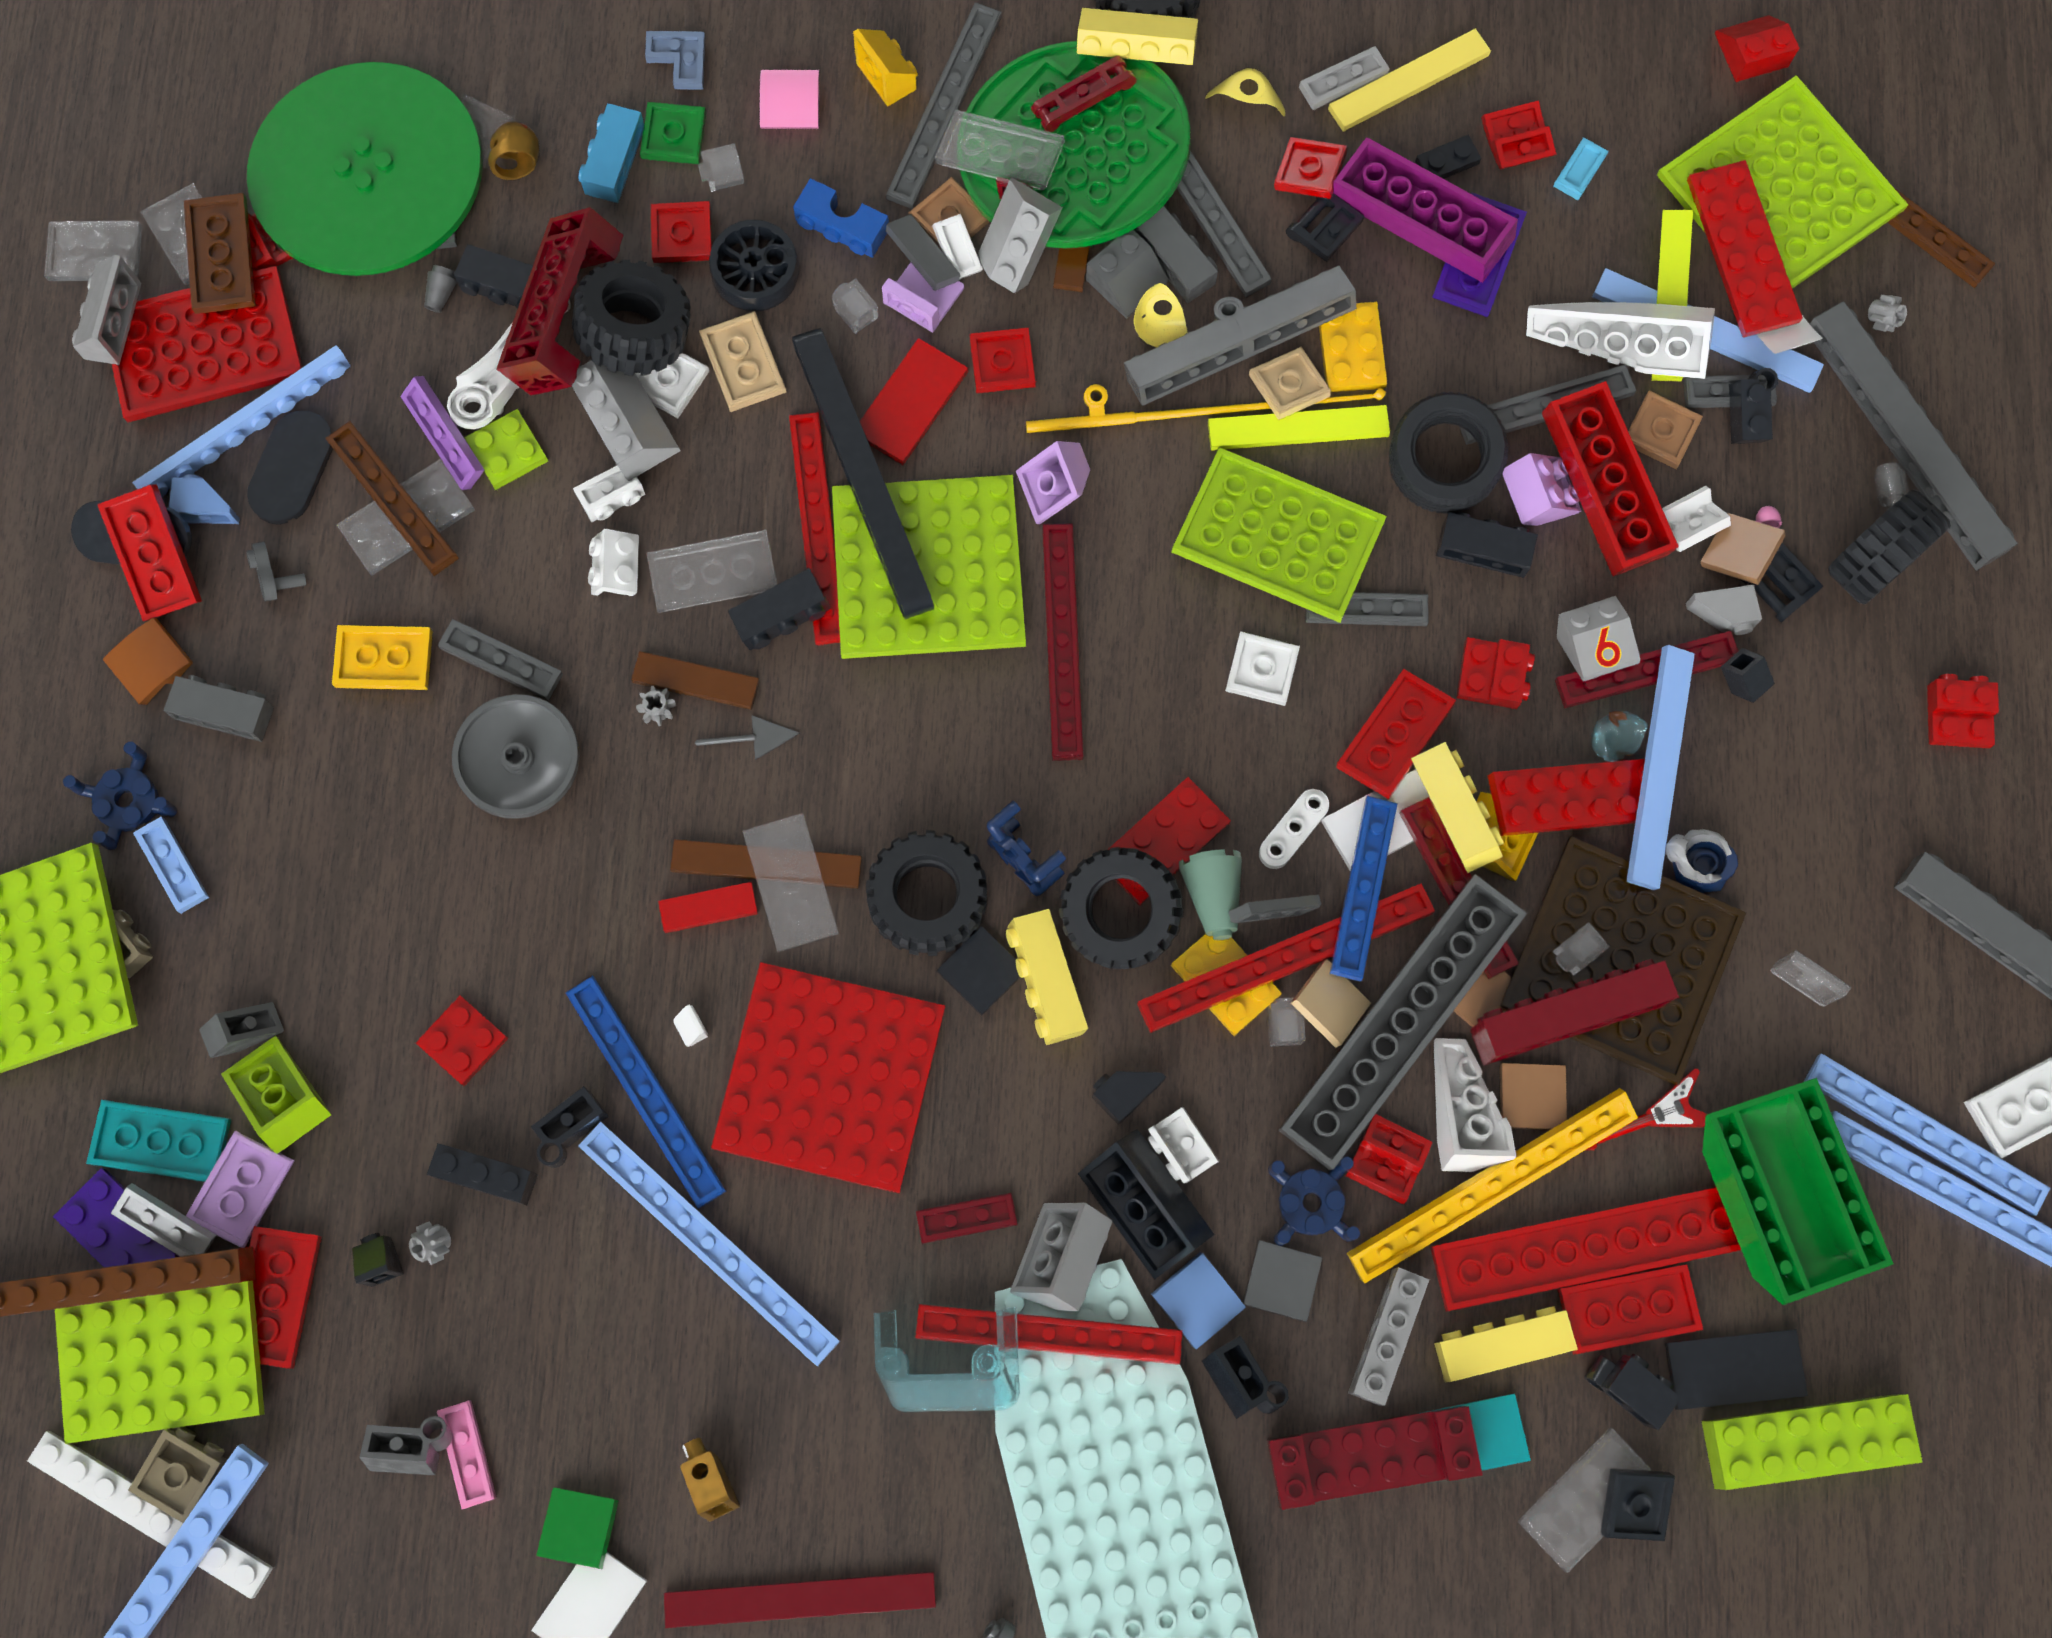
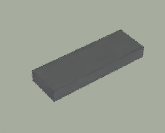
M911 214L886 225L887 234L934 291L959 281L960 273Z
M1750 375L1706 376L1705 379L1685 377L1683 380L1686 408L1730 407L1729 384L1738 380L1748 379ZM1759 375L1760 384L1766 388L1767 379L1765 376ZM1776 388L1771 391L1772 406H1775L1777 403Z
M1319 895L1248 902L1228 913L1231 922L1242 923L1302 916L1319 908L1322 904Z

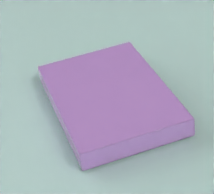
M234 1131L186 1217L215 1235L241 1248H245L252 1237L254 1226H258L295 1160L281 1153L276 1154L271 1148L238 1131Z

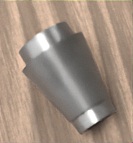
M433 265L432 271H428L424 303L426 309L441 313L457 283L454 271L438 265Z

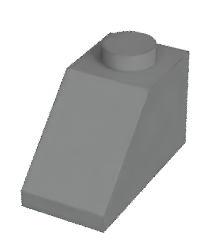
M1754 585L1694 593L1686 602L1687 610L1722 633L1731 630L1735 635L1747 634L1752 632L1753 628L1762 620Z

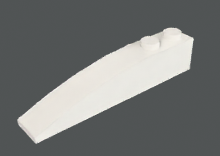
M1627 302L1530 305L1528 307L1526 336L1560 347L1568 346L1578 349L1579 353L1608 359L1607 362L1619 365V363L1634 367L1635 371L1645 374L1705 379L1715 308Z

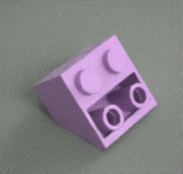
M1529 453L1504 468L1503 477L1522 524L1538 526L1578 514L1582 511L1578 503V495L1570 483L1561 457Z

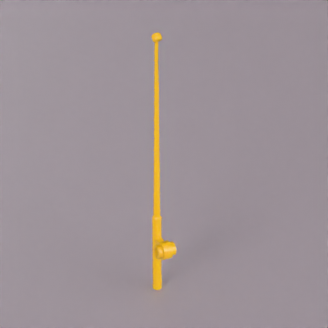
M1093 384L1085 390L1083 396L1084 403L1089 407V416L1026 421L1027 433L1124 425L1140 421L1271 408L1265 402L1140 413L1105 414L1104 405L1108 399L1107 390L1099 384ZM1379 388L1374 394L1328 397L1315 404L1372 398L1380 401L1386 395V391ZM1097 392L1102 398L1100 401H1093L1090 396L1091 393Z

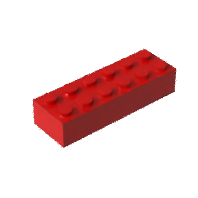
M1604 381L1550 402L1542 412L1543 418L1612 576H1617L1666 557L1679 547L1607 382Z

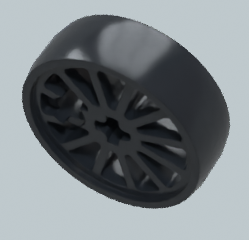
M745 220L729 226L716 238L710 252L709 269L717 292L726 302L745 311H764L778 306L792 293L799 275V261L793 242L781 228L763 220ZM755 239L754 247L747 248L744 240ZM761 239L770 241L766 247L760 249ZM738 243L743 251L739 254L731 249V247ZM727 255L737 262L722 261V259ZM777 256V259L782 260V262L774 265L770 263V259ZM757 263V266L751 267V264ZM720 271H735V272L730 273V274H728V275H726V276H722V274H721ZM740 280L735 287L733 285H729ZM764 280L769 281V282L772 283L774 286H773V287H767V285H766V283H765ZM750 283V291L744 292V288ZM757 283L761 285L763 291L755 292Z

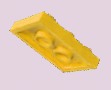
M1377 302L1356 303L1357 309L1319 326L1325 382L1331 389V392L1386 388L1387 377Z
M337 625L332 685L335 688L428 690L433 631L430 627Z
M1205 934L1172 962L1171 967L1184 981H1188L1248 955L1232 937L1217 941L1213 940V936ZM1271 982L1209 1009L1228 1031L1235 1036L1279 998L1282 993Z

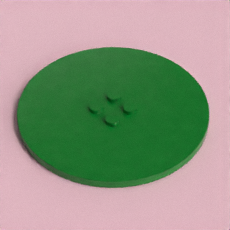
M1070 41L1035 49L1005 65L977 92L964 115L959 131L957 155L959 170L965 189L976 208L989 222H992L1001 201L999 199L996 179L997 177L1009 180L1014 178L1019 182L1032 186L1034 191L1063 207L1045 247L1079 248L1097 245L1116 239L1141 226L1153 217L1173 195L1184 175L1190 155L1191 130L1188 111L1178 88L1170 77L1152 61L1122 58L1126 63V70L1132 71L1136 77L1134 86L1128 90L1121 89L1062 122L1055 131L1048 133L1041 125V118H1037L1032 112L1031 107L1033 103L1113 57L1077 54V41ZM1055 106L1052 109H1050V112H1053L1058 108Z
M366 62L344 65L320 73L301 83L283 97L269 112L254 138L247 164L248 194L256 217L266 233L278 247L297 261L311 268L339 275L361 276L385 273L407 266L430 254L441 246L462 224L472 208L481 183L483 170L481 142L473 120L463 103L449 88L432 76L417 69L392 63Z

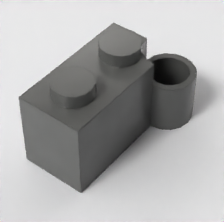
M437 1416L425 1419L420 1428L367 1425L359 1458L370 1471L436 1475L440 1457L437 1451H442L451 1444L452 1432L445 1421ZM443 1429L438 1437L429 1439L433 1431Z

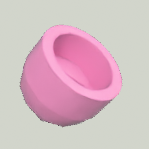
M1772 506L1762 507L1756 515V522L1776 528L1782 525L1780 513Z

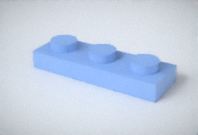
M159 817L133 832L177 912L182 914L209 898L163 817Z

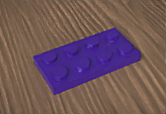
M1471 192L1472 195L1518 219L1516 237L1483 283L1445 262L1432 298L1488 317L1527 212Z
M101 1168L53 1216L104 1268L180 1257L111 1214L125 1188L104 1168Z

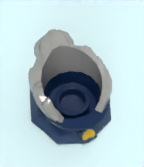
M1705 829L1690 830L1685 836L1674 835L1666 844L1665 854L1673 864L1676 881L1701 893L1721 891L1726 881L1732 877L1738 867L1737 854L1728 845L1725 838L1717 832Z

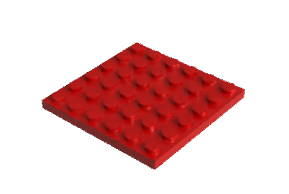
M760 962L711 1149L900 1194L946 1008L945 1005Z

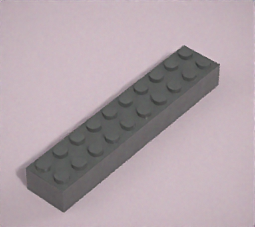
M1476 874L1471 877L1278 1131L1327 1169L1333 1170L1527 913Z

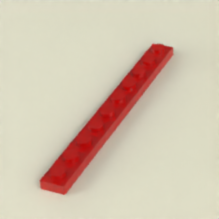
M1422 883L1378 901L1371 940L1428 917L1435 912ZM1341 917L1138 1001V1008L1150 1033L1333 957Z

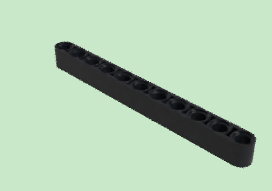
M821 327L792 336L795 352L903 618L906 620L934 610L931 594Z

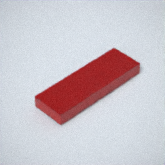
M752 882L658 901L665 933L758 914Z

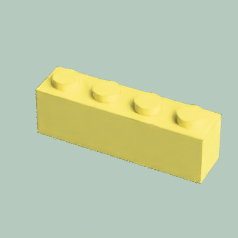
M1082 8L1078 26L1077 54L1104 57L1120 56L1125 59L1193 65L1198 19Z
M1446 742L1411 758L1467 873L1503 857L1499 846L1504 844L1496 826L1489 828L1486 819L1490 818V815L1483 801L1476 803L1472 795L1477 792L1476 787L1469 775L1463 777L1460 768L1464 767V764L1457 750L1450 752Z
M1046 909L1013 918L1006 930V937L1009 946L1015 948L1018 957L1016 959L1017 972L1021 978L1024 977L1028 988L1025 990L1026 1000L1030 1008L1034 1007L1037 1016L1035 1027L1039 1037H1044L1045 1044L1050 1045L1081 1036L1088 1030V1026L1050 910Z
M1555 1306L1536 1310L1537 1317L1525 1320L1524 1314L1505 1318L1506 1325L1494 1328L1492 1322L1473 1326L1474 1333L1462 1336L1461 1330L1442 1334L1443 1341L1434 1343L1444 1381L1453 1382L1578 1350L1567 1311L1556 1312Z

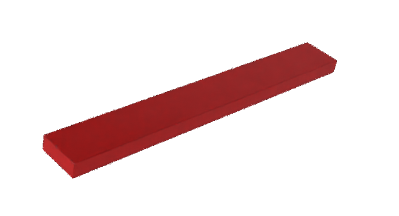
M819 412L789 415L807 569L810 568L817 578L832 608L826 611L823 617L813 621L815 644L840 643L836 552Z
M919 1304L915 1338L1180 1365L1183 1330Z

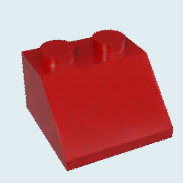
M1770 15L1719 29L1714 33L1735 82L1787 68L1799 50L1789 23Z

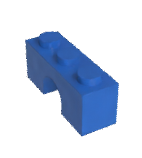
M810 178L793 206L795 221L804 229H814L822 233L831 242H840L849 246L850 250L858 255L865 254L873 258L887 235L888 215L862 203L854 215L839 217L834 214L838 206L836 190Z

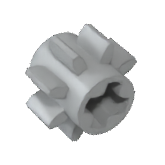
M1882 294L1880 300L1877 299L1871 303L1868 310V318L1870 321L1875 322L1873 329L1894 332L1895 327H1900L1904 323L1907 316V308L1905 305L1900 304L1902 297Z
M651 686V691L646 694H639L643 704L637 705L636 709L639 713L646 712L643 716L646 724L653 720L657 722L658 726H661L662 721L666 718L673 719L670 708H674L676 702L674 699L666 700L670 694L668 689L665 688L660 692L656 691L654 686ZM653 703L655 705H659L661 703L662 707L660 709L657 707H654L652 709L651 705Z
M430 1221L417 1226V1232L411 1234L412 1238L409 1241V1249L413 1257L421 1262L428 1260L430 1265L443 1260L444 1254L450 1251L448 1248L451 1245V1237L447 1229L439 1224L432 1226Z

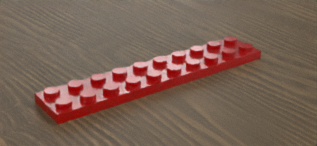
M1717 1188L1430 1247L1446 1312L1741 1250Z

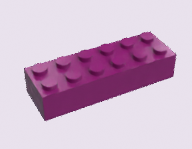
M1367 137L1333 181L1334 194L1364 215L1365 218L1482 283L1516 237L1518 219Z

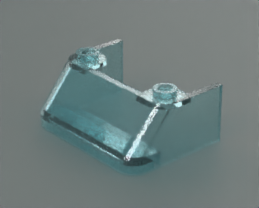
M1017 1307L996 1310L997 1344L984 1345L975 1351L972 1358V1373L909 1374L908 1356L902 1349L897 1347L896 1310L874 1313L875 1368L892 1406L902 1412L1005 1410L1014 1406L1020 1395Z

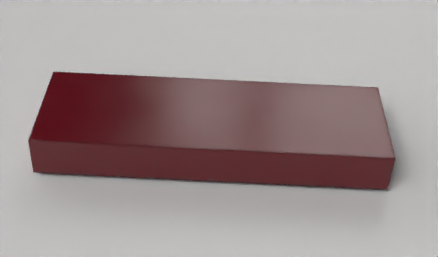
M1012 1193L916 1211L922 1244L1018 1225Z

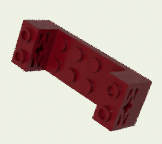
M591 207L550 218L496 368L497 371L531 396L572 387L577 377L576 373L580 360L555 342V338L560 332L559 327L563 315L569 306L568 301L573 287L577 283L579 269L613 261L620 252V244L624 235Z
M1469 1406L1441 1409L1267 1440L1278 1503L1281 1510L1315 1505V1502L1358 1494L1439 1480L1453 1481L1483 1475Z

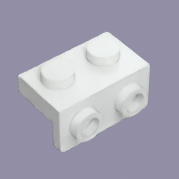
M618 466L573 488L591 522L597 519H607L615 510L624 505L631 506L645 495L639 479L635 477L628 481Z
M1707 486L1662 508L1679 546L1676 549L1679 552L1731 526L1730 516L1712 502L1711 489Z
M603 529L592 538L589 546V554L592 556V567L588 574V583L591 585L592 595L598 596L603 591L633 596L637 593L639 535Z
M1181 1107L1148 1129L1151 1134L1148 1137L1150 1144L1158 1154L1164 1153L1170 1162L1166 1167L1176 1181L1181 1179L1184 1184L1188 1183L1219 1162V1159L1184 1107Z

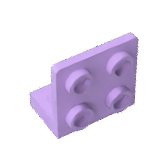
M911 262L897 282L888 278L882 286L884 304L932 333L964 290V284L958 281L934 291Z

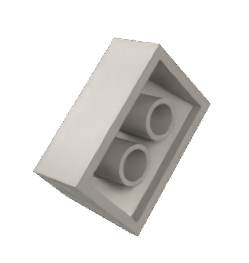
M1011 178L977 255L988 277L1013 293L1027 286L1063 207Z
M113 255L97 263L93 275H90L88 279L87 298L81 305L80 323L72 337L73 347L85 360L120 364L142 284L120 255Z
M1044 1203L1010 1293L1055 1310L1079 1311L1085 1300L1092 1275L1097 1268V1262L1103 1245L1108 1238L1112 1220L1087 1203Z

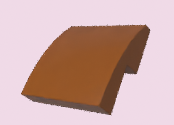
M152 618L135 629L103 658V661L138 704L147 705L165 684H173L175 677H181L193 664L192 660L157 618Z

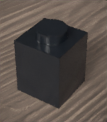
M1744 648L1740 649L1721 666L1731 694L1752 703L1775 684L1765 657Z

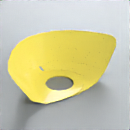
M1251 68L1234 73L1215 86L1205 97L1207 99L1215 94H1224L1246 103L1268 104L1276 107L1285 116L1283 104L1268 79L1260 71ZM1246 79L1254 80L1258 84V91L1253 95L1244 94L1240 90L1241 82Z
M1158 283L1145 292L1138 303L1134 315L1135 330L1143 341L1157 348L1163 343L1171 342L1188 333L1182 307L1176 296L1167 286ZM1159 300H1167L1172 304V310L1166 315H1159L1154 311L1153 306Z

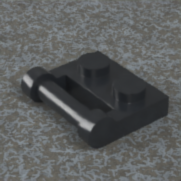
M1334 193L1331 199L1316 197V201L1296 223H1291L1286 229V234L1290 239L1300 242L1325 262H1328L1364 219V215ZM1325 207H1330L1332 210L1311 234L1305 230Z
M1781 543L1765 574L1789 598L1791 602L1787 606L1762 579L1759 585L1741 580L1745 585H1754L1755 591L1777 614L1775 617L1781 623L1824 587L1783 543Z

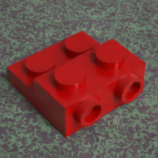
M1467 637L1464 644L1456 698L1517 710L1522 700L1527 701L1530 693V683L1525 682L1526 671H1532L1535 654L1529 653L1530 644L1503 639L1496 643Z
M1943 674L1927 686L1929 745L1989 749L1995 746L1994 715L1999 713L1998 683L1989 682V678L1986 676H1973L1969 678V681L1958 680V675Z

